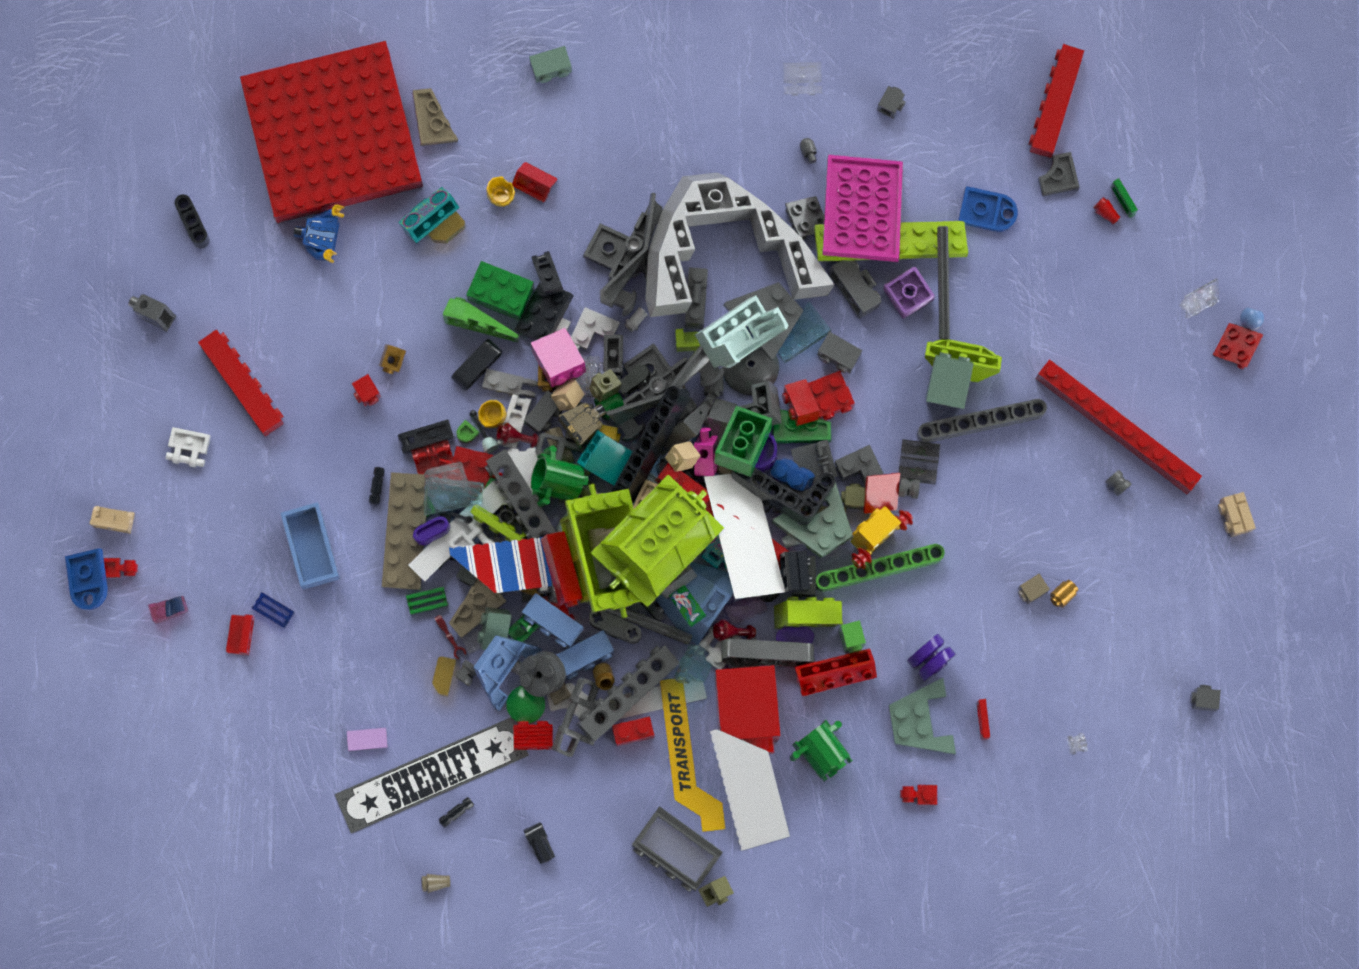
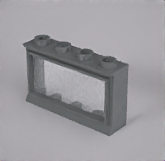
M660 806L632 843L633 851L640 857L647 856L650 859L649 863L657 869L661 866L666 870L665 875L672 880H675V878L682 882L681 886L689 892L698 889L723 853Z

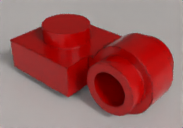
M104 558L106 578H121V571L124 572V576H136V572H138L136 560H124V564L121 565V558Z
M917 785V791L914 790V786H902L900 798L904 803H913L914 799L917 798V805H937V785Z

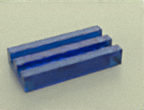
M263 592L260 593L259 598H257L256 603L251 608L284 629L295 613ZM263 598L288 612L289 615L286 616L262 601ZM261 605L285 619L284 623L259 609L258 606Z

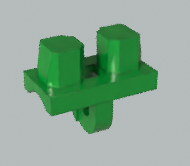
M524 615L509 628L508 632L514 640L525 642L539 627L535 623L531 625L523 619Z

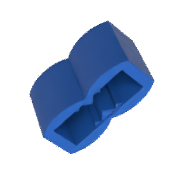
M786 458L776 460L770 472L773 477L780 481H787L796 490L809 489L815 479L812 471L799 467L794 461Z

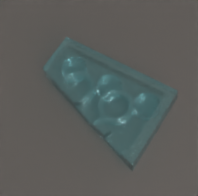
M426 477L424 516L482 504L484 483Z

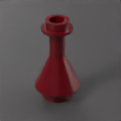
M505 423L504 426L500 425L496 435L497 440H500L502 445L521 441L529 443L531 448L537 446L539 438L536 433L532 436L521 434L510 423Z
M722 619L715 623L713 636L719 642L735 636H745L747 640H751L756 636V628L752 625H747L746 628H737Z

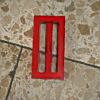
M979 699L976 703L981 740H987L990 738L986 699Z

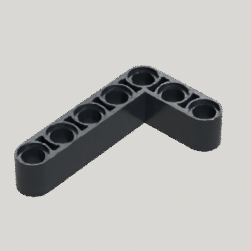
M754 468L751 477L738 474L733 470L731 472L732 478L741 486L802 525H807L813 520L835 485V477L831 473H822L805 498H802L757 468ZM753 480H757V481H759L761 484L756 485V484H754L752 481H753ZM821 482H827L830 486H824ZM770 490H773V491H775L777 494H776V495H772V494L769 493V491H770ZM816 496L819 498V501H814L811 497ZM785 501H791L793 505H787ZM806 511L809 515L805 516L801 512Z

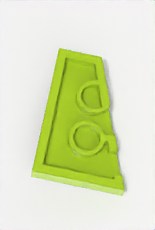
M474 505L470 511L476 521L480 523L484 521L490 525L489 529L496 534L500 532L505 535L506 541H520L527 538L524 532L521 535L515 532L514 526L506 522L500 523V519L496 515L479 505Z

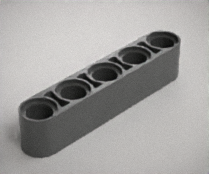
M725 639L721 641L722 662L729 664L798 667L814 663V645L798 642Z

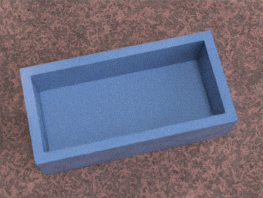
M319 503L280 513L301 588L304 590L339 580V572Z

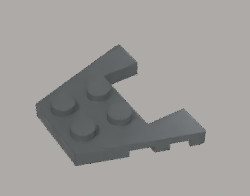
M779 282L729 300L723 304L729 312L748 298L757 296L766 312L777 307L779 308L789 326L785 331L763 344L760 348L771 361L774 360L804 311Z

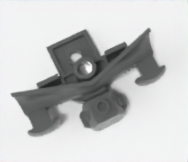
M656 193L650 194L649 205L645 213H641L630 237L600 223L583 254V258L611 270L608 276V283L600 290V303L611 308L616 305L624 309L622 316L628 315L633 310L637 300L635 290H633L632 294L623 290L629 279L643 273L647 282L648 249L663 210L662 206L655 200ZM607 244L614 247L611 252H606L603 248Z
M653 343L623 364L628 374L638 364L654 366V372L651 374L650 380L639 388V392L636 391L623 401L624 405L622 407L606 411V413L625 433L626 436L622 438V441H634L643 434L646 428V424L638 426L634 418L651 408H657L668 387L677 386L683 388V385L698 372L704 379L700 385L703 387L711 386L721 379L724 374V368H720L717 371L701 345L689 359L684 357L670 367ZM692 398L689 399L678 422L682 421L697 408Z

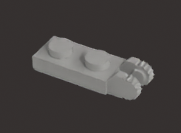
M487 369L482 388L509 395L515 394L519 397L535 398L536 393L521 389L523 384L537 387L538 382L521 376Z

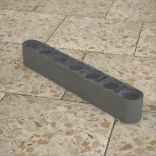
M1034 399L923 423L917 431V438L922 443H930L1037 420L1045 414L1047 405L1042 399ZM1034 405L1040 406L1041 409H1042V412H1041V413H1036V412H1034V411H1033V406H1034ZM1014 410H1021L1023 412V416L1017 417L1014 414ZM1001 413L1004 415L1005 420L999 421L995 415ZM983 417L986 420V424L980 425L977 422V418ZM964 421L967 423L968 428L962 429L958 423ZM946 425L949 428V432H941L940 426ZM921 430H929L931 436L924 437L921 434Z

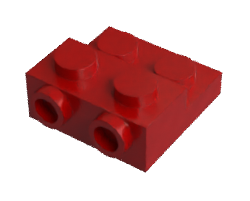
M841 371L808 383L820 410L819 419L829 420L835 417L834 414L841 412L844 414L853 410L852 407H854L855 402L848 386H846Z

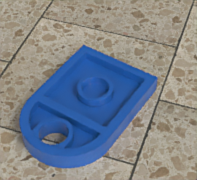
M969 186L965 187L958 221H963L967 226L995 232L1006 231L1013 226L1018 216V209L1012 198L1001 193ZM1009 210L1012 212L1013 217L1006 219L1003 216V212Z
M97 548L65 556L72 602L78 608L86 610L100 607L105 601L108 591L103 550ZM92 595L93 602L88 605L87 597Z

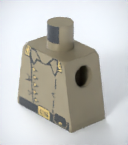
M583 403L559 415L558 421L579 449H581L594 436L596 431L602 428V422L599 418L606 414V410L601 404L591 409L587 403Z

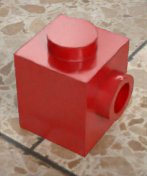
M369 374L351 383L356 391L353 395L358 403L362 402L364 406H372L379 401L381 397L380 392Z

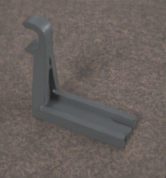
M717 389L712 390L696 409L676 424L660 453L662 456L668 453L673 445L685 443L698 435L709 408L714 405L713 400L721 395Z

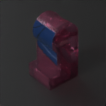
M184 596L148 605L155 624L188 612Z

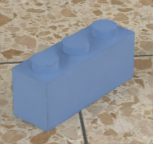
M536 593L522 611V614L525 616L523 619L531 625L535 623L540 626L539 630L546 636L551 634L557 638L555 642L562 647L567 645L570 648L584 629L582 625Z
M604 630L557 654L565 667V679L571 680L578 676L577 672L583 669L588 671L594 668V663L600 660L605 662L611 659L614 649Z

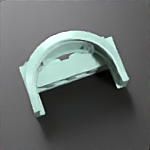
M753 296L695 334L714 368L718 366L731 368L748 354L785 331L789 325L778 307L766 312L757 296ZM746 326H748L750 332L753 334V338L751 337L750 333L748 332Z

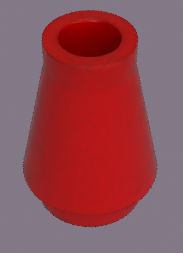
M1104 197L1093 206L1096 210L1095 213L1109 221L1112 225L1121 217L1109 199L1106 200Z

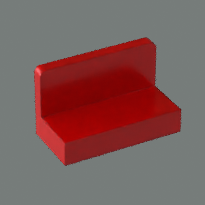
M524 162L516 171L512 185L544 203L548 198L551 188L557 182V178Z
M231 615L226 646L227 653L249 656L255 620L253 615Z

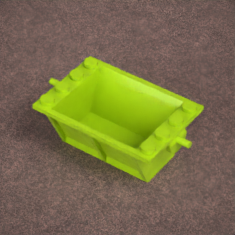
M667 475L590 553L616 577L609 586L614 589L621 582L648 607L724 529L705 510L706 504L702 499L707 493L704 490L698 495L692 491L687 493L673 478Z
M591 484L588 485L591 495L565 501L568 515L560 520L562 531H565L583 597L580 603L590 601L592 612L620 609L621 617L625 618L627 617L625 607L641 601L622 583L614 589L611 587L600 589L592 555L590 554L592 550L589 547L588 530L616 528L634 509L629 489L597 494L595 485Z

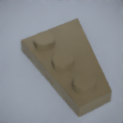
M431 88L413 90L412 95L420 146L458 142V138L441 110Z
M477 579L449 624L462 639L481 623V615L485 613L486 607L498 609L506 603V600L500 593H494Z

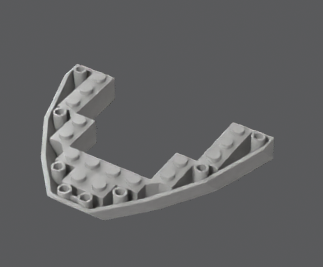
M720 173L683 176L664 206L649 246L645 301L650 317L687 313L692 299L681 261H689L695 251L689 226L750 220L760 252L778 251L790 293L794 300L828 296L834 283L802 237L771 208L730 178Z

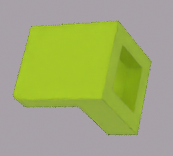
M675 329L677 352L696 351L700 346L695 336L698 332H683V329Z

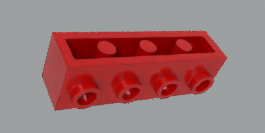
M870 648L795 667L797 683L802 696L877 678L875 661Z

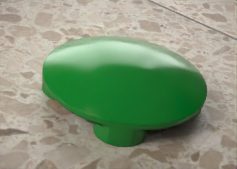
M519 686L512 690L507 698V711L516 722L529 721V724L533 723L544 713V696H533L523 686Z

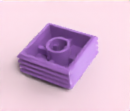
M916 267L907 270L886 283L883 287L884 292L903 319L929 304L935 298V295ZM906 289L908 291H913L912 296L905 294Z

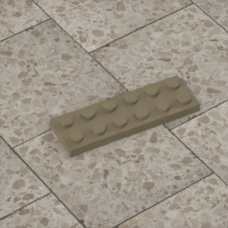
M391 472L382 588L421 590L422 578L409 564L424 550V545H419L414 540L413 532L418 526L426 523L430 475Z

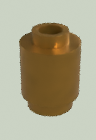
M1071 580L1063 581L1050 593V601L1054 606L1064 608L1077 595L1076 592L1079 589Z
M600 663L594 667L593 676L596 686L601 690L611 689L615 682L611 666L607 663Z

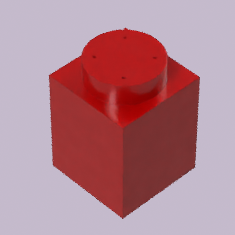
M775 665L715 670L714 680L719 731L766 750L769 755L774 754V742H778L781 736Z

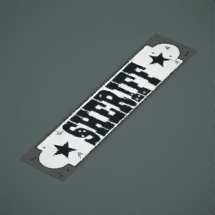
M511 717L336 793L335 797L351 834L529 756L527 750H514L513 725H516Z

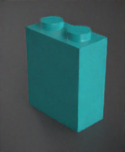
M597 430L577 463L610 484L615 485L633 451Z

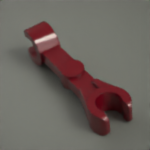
M441 615L435 617L439 628L445 632L447 639L455 648L454 657L460 660L456 655L458 650H462L466 656V650L463 647L457 646L454 637L448 631Z

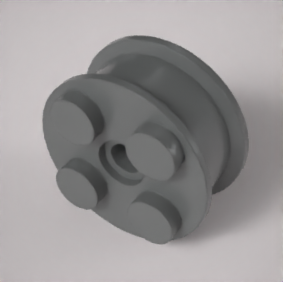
M542 651L527 657L522 662L519 670L521 685L529 694L536 697L547 696L558 691L563 686L566 677L565 667L561 659L548 651Z

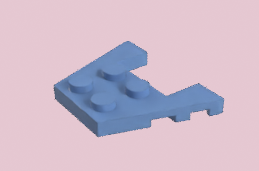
M497 635L494 637L473 667L493 708L500 711L507 701L508 696L499 689V686L522 655L526 659L531 655L541 652L542 648Z

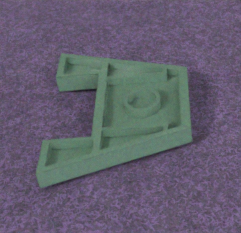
M836 482L831 494L825 501L829 507L816 514L807 525H799L784 513L772 520L774 525L820 558L853 537Z
M943 678L889 705L895 744L956 755L953 735L933 736L928 700L946 697Z

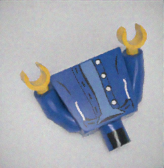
M334 205L332 209L308 218L306 228L295 226L294 237L303 238V246L306 248V252L315 260L334 263L331 257L334 258V255H337L335 247L340 225L336 217H344V214L339 213L341 209H344L343 206Z

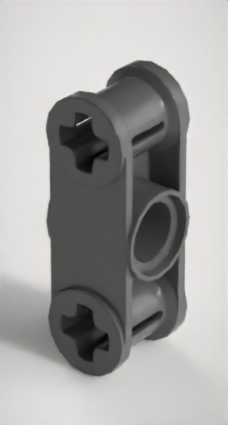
M603 610L590 612L589 623L592 627L600 631L604 630L605 634L629 644H636L641 640V629L637 625ZM601 615L602 621L595 623L593 616ZM635 630L637 637L634 636L631 639L628 632L632 633Z

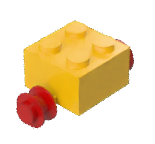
M885 506L881 510L877 508L866 522L860 523L852 533L854 537L850 542L857 548L858 554H851V561L854 566L865 569V562H872L871 554L895 530L906 531L907 524L913 525L912 515L908 511L899 510L898 517L893 515Z

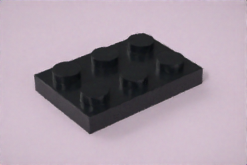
M539 282L514 329L515 332L533 340H538L554 333L574 295L563 290L545 297Z

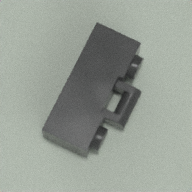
M841 260L831 266L828 275L859 319L879 307L882 302L881 297L877 291L873 290L877 284L867 269L860 272L859 265L855 260Z
M689 267L688 289L692 303L685 315V328L704 329L708 269Z

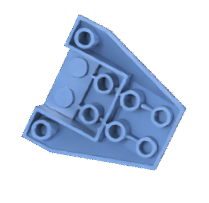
M691 562L689 565L697 577L685 586L707 616L690 627L670 597L666 599L661 593L655 600L675 627L691 634V642L698 646L734 593L729 573Z

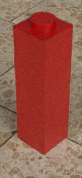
M565 531L547 534L541 538L558 605H566V608L578 605L577 602L583 597Z

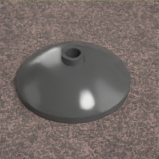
M760 346L731 368L722 367L724 368V379L734 391L752 396L751 385L770 381L772 384L775 383L779 373L777 355L771 361L760 349ZM752 361L755 365L749 367L748 362Z

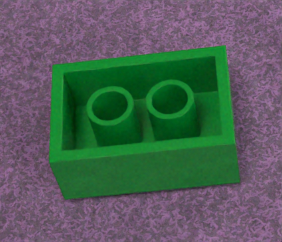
M481 261L466 294L467 300L519 321L534 290V281Z
M736 406L715 452L714 464L751 477L771 431L772 418Z

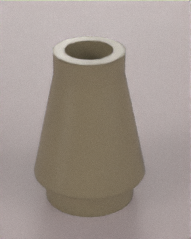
M435 874L421 876L422 891L431 893L450 887V876Z

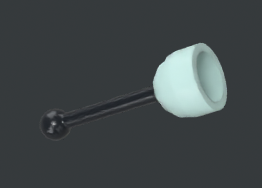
M471 410L469 415L474 418L484 437L482 442L484 452H493L499 445L495 439L487 437L477 418V412Z

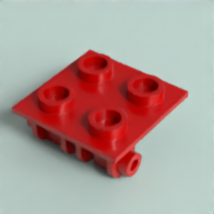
M1229 323L1213 356L1235 363L1239 369L1243 370L1244 367L1249 365L1263 334Z
M448 440L411 451L418 474L430 475L429 485L449 479V468L438 466L439 458L450 461L453 458Z

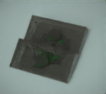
M902 439L898 468L900 478H907L909 481L916 479L920 480V483L935 485L940 444Z

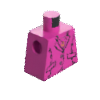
M701 428L700 436L694 444V447L701 455L694 465L695 476H714L719 465L714 464L719 439L718 436H711V428Z

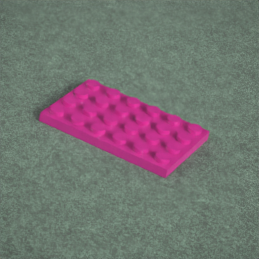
M828 155L822 255L891 262L899 261L902 161Z

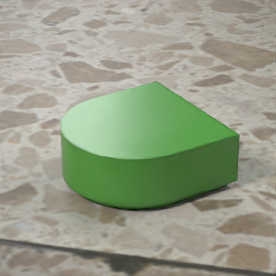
M466 420L457 429V437L462 443H471L480 434Z

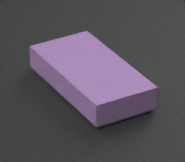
M386 728L347 731L348 751L388 748Z

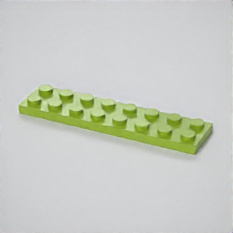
M963 221L901 222L899 259L938 258L937 228L939 226L948 227L949 258L968 257L965 223ZM824 224L815 225L814 232L818 261L870 260L822 255Z

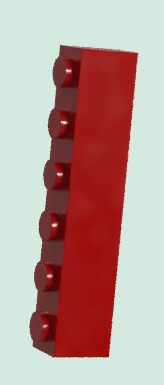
M1066 44L1062 45L1061 50L1057 49L1054 60H1057L1056 67L1052 66L1049 74L1052 80L1051 83L1046 84L1044 94H1047L1045 101H1041L1038 110L1042 113L1040 118L1036 117L1033 128H1036L1035 135L1031 134L1028 145L1031 146V153L1048 158L1052 157L1085 50Z
M216 329L198 343L266 437L284 424L281 420L284 416L278 408L274 409L271 406L273 401L267 392L265 394L261 392L259 388L262 385L257 378H251L249 375L251 370L245 362L241 364L238 359L241 356L234 347L232 349L227 343L230 341L225 333L222 332L220 334Z

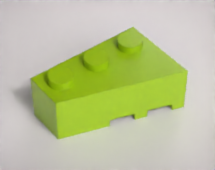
M789 597L787 601L774 606V629H781L783 626L836 627L843 624L842 601H835V598H823V601H817V598L810 597L805 598L804 601L799 600L798 597Z

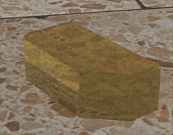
M455 211L428 233V236L434 243L446 244L466 228L465 221Z
M443 656L437 659L432 684L439 695L449 696L457 662L456 659Z

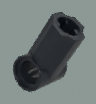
M541 822L523 830L540 864L555 858Z

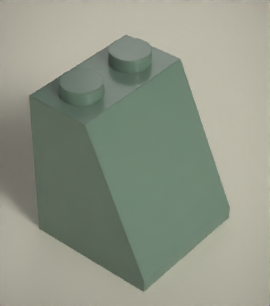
M940 352V355H935L925 396L926 401L964 409L974 365L973 362H970V358L959 356L958 359L951 358V354Z

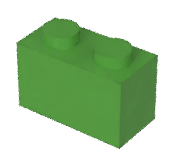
M860 620L840 626L839 634L844 652L853 653L861 651L866 641Z

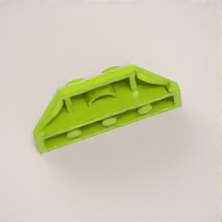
M950 339L927 342L924 358L931 366H933L935 355H940V352L951 354V358L958 359L959 356L970 358V362L974 364L970 379L972 382H980L1000 373L1002 357L984 346Z

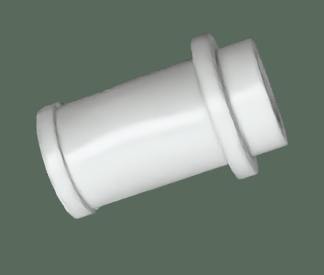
M638 307L630 319L625 320V327L631 332L638 330L639 324L648 314L645 310Z

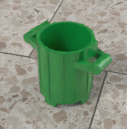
M554 445L546 448L544 454L537 455L538 460L534 465L531 475L532 495L538 496L537 504L539 507L548 505L550 497L566 501L578 499L583 485H588V476H584V467L557 460V449Z
M824 720L820 726L807 734L799 742L795 741L792 744L796 751L790 755V760L796 761L803 755L823 782L828 779L825 775L828 774L831 778L837 774L838 770L847 765L844 761L848 763L853 761L850 758V754L833 733L841 728L842 723L836 721L831 726L827 720Z

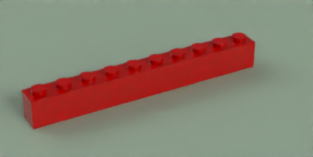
M1050 359L1035 379L1186 495L1191 492L1202 478L1201 474Z

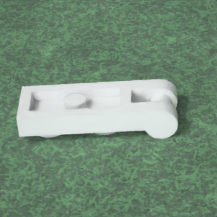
M513 394L503 426L505 423H510L521 433L532 399H522L518 395ZM516 405L522 406V411L516 410ZM498 440L497 444L507 448L516 449L518 442L502 445L500 443V440Z

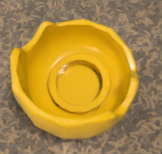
M499 176L493 177L488 182L486 194L492 204L498 207H505L513 201L515 190L511 182Z
M497 400L486 401L478 411L479 422L487 428H498L500 425H503L507 416L504 405Z

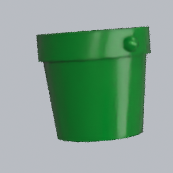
M619 393L602 402L594 398L595 407L601 404L606 411L624 405ZM607 413L602 416L604 420L611 418Z

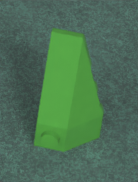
M460 297L449 299L443 311L445 324L519 342L518 334L466 302L465 299Z

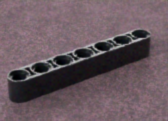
M677 386L667 388L611 492L629 489L633 504L689 402L690 393L687 389Z

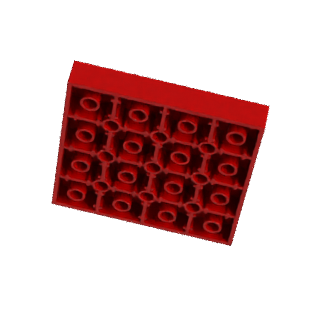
M386 41L240 76L274 218L277 223L321 213L332 209L334 205L345 207L423 187Z

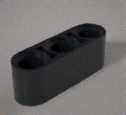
M185 194L178 195L174 204L193 244L197 248H205L208 246L210 239L192 200ZM182 202L189 203L186 208H180ZM191 218H196V219H197L194 224H192V225H189V224H188L189 219H191ZM200 234L204 235V239H203V240H201V241H196V240H195L198 235H200Z
M490 339L485 340L453 373L451 378L463 390H468L497 361L503 351Z

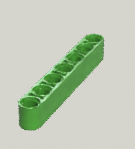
M932 544L873 559L871 563L865 562L866 568L864 570L866 571V576L859 577L856 574V570L859 568L854 566V564L822 572L816 577V589L820 592H827L937 564L943 559L945 550L939 544ZM933 549L938 550L940 557L933 558L930 551ZM912 555H920L922 561L915 563L912 560ZM900 559L903 562V566L901 568L895 567L893 560ZM882 564L885 571L877 572L874 566ZM844 573L847 575L848 580L841 582L838 580L837 575ZM826 578L829 581V585L826 587L821 586L819 579Z

